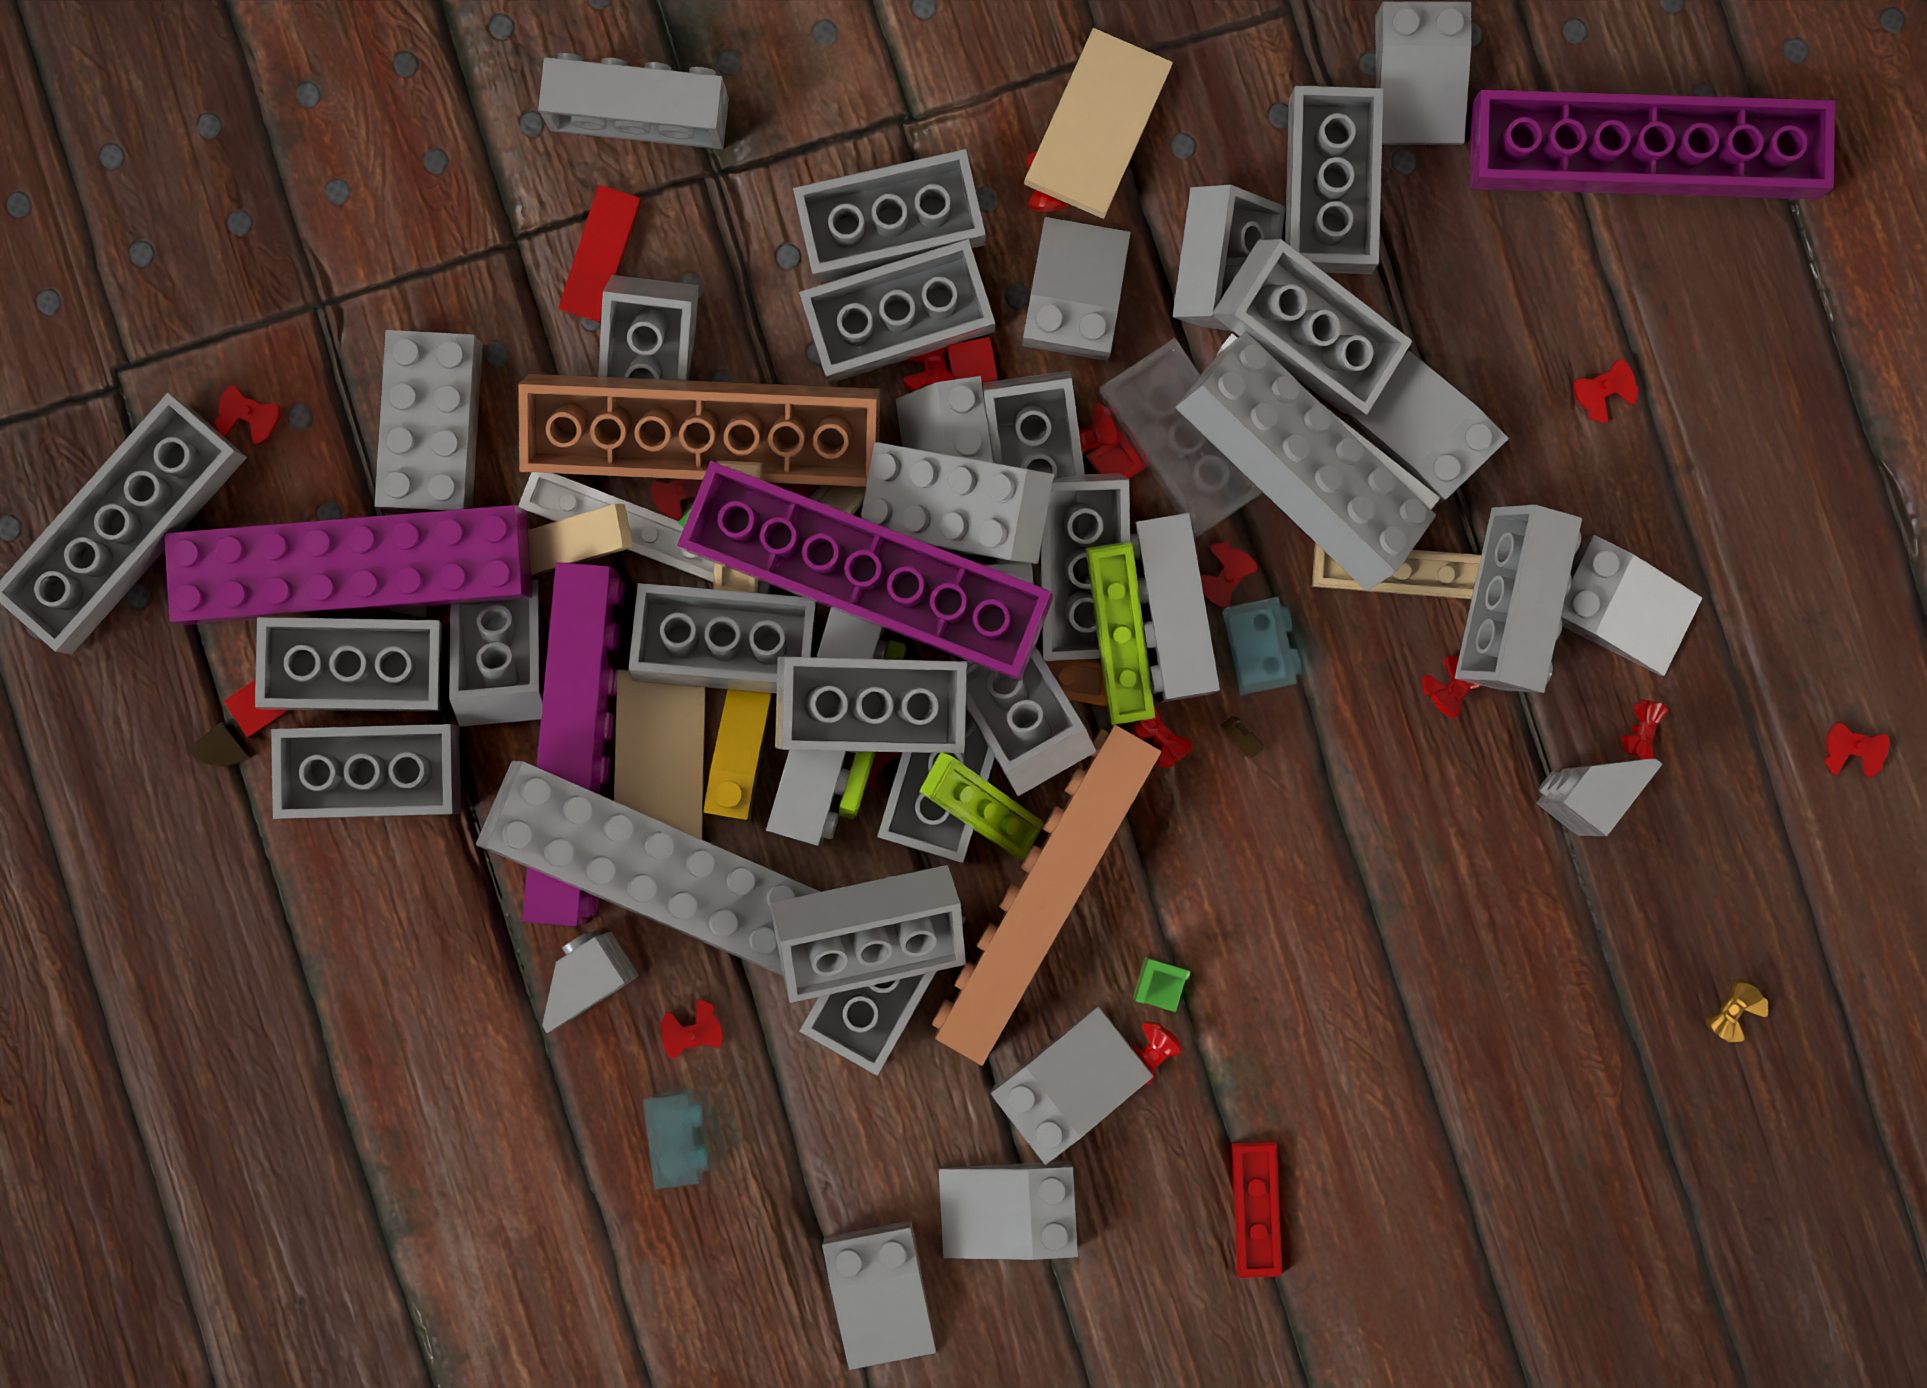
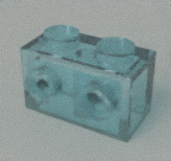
M1279 597L1226 607L1223 610V616L1240 695L1244 696L1297 684L1295 675L1302 674V668L1297 649L1289 648L1286 632L1292 631V621L1288 606H1280Z
M692 1089L648 1095L643 1099L654 1190L699 1184L703 1178V1172L709 1171L706 1144L699 1145L697 1127L703 1126L700 1100L693 1099Z

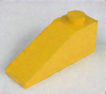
M727 690L710 769L703 813L751 820L772 693Z

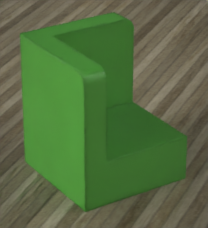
M1145 956L1132 999L1139 1003H1147L1176 1012L1185 980H1189L1191 971Z

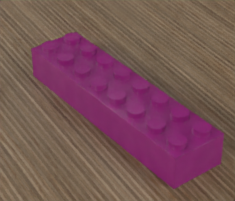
M1480 90L1472 102L1470 189L1818 200L1834 188L1835 100Z
M713 461L709 463L677 544L678 547L686 552L1019 681L1022 680L1054 598L1052 592Z
M516 505L164 533L169 620L172 623L183 625L257 620V617L286 618L532 598L527 511Z
M556 562L537 768L600 795L601 783H608L610 773V758L604 757L603 754L605 739L611 740L614 730V714L607 711L609 695L616 696L618 670L612 668L613 651L620 652L622 626L617 625L616 615L617 608H624L626 582H621L620 574L608 566ZM527 867L522 922L580 926L587 924L590 916H595L598 902L597 896Z

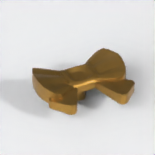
M1736 979L1732 984L1731 996L1727 1000L1722 1001L1720 1011L1707 1017L1706 1024L1713 1033L1727 1042H1742L1745 1038L1737 1021L1744 1010L1767 1017L1768 1000L1753 985L1744 980Z

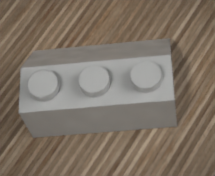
M1233 185L1191 187L1172 317L1200 327L1233 331L1215 318L1212 313L1257 241L1282 239L1286 206Z
M1654 758L1565 768L1560 773L1554 770L1539 787L1538 791L1543 795L1536 804L1577 836H1608L1662 766V763Z
M597 930L590 931L562 947L566 956L556 961L542 1023L546 1033L568 1023L639 977V974L612 932L600 935Z

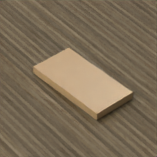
M1093 28L1026 175L1024 185L1104 219L1173 62Z
M618 670L614 801L703 840L706 687L633 681L629 670Z

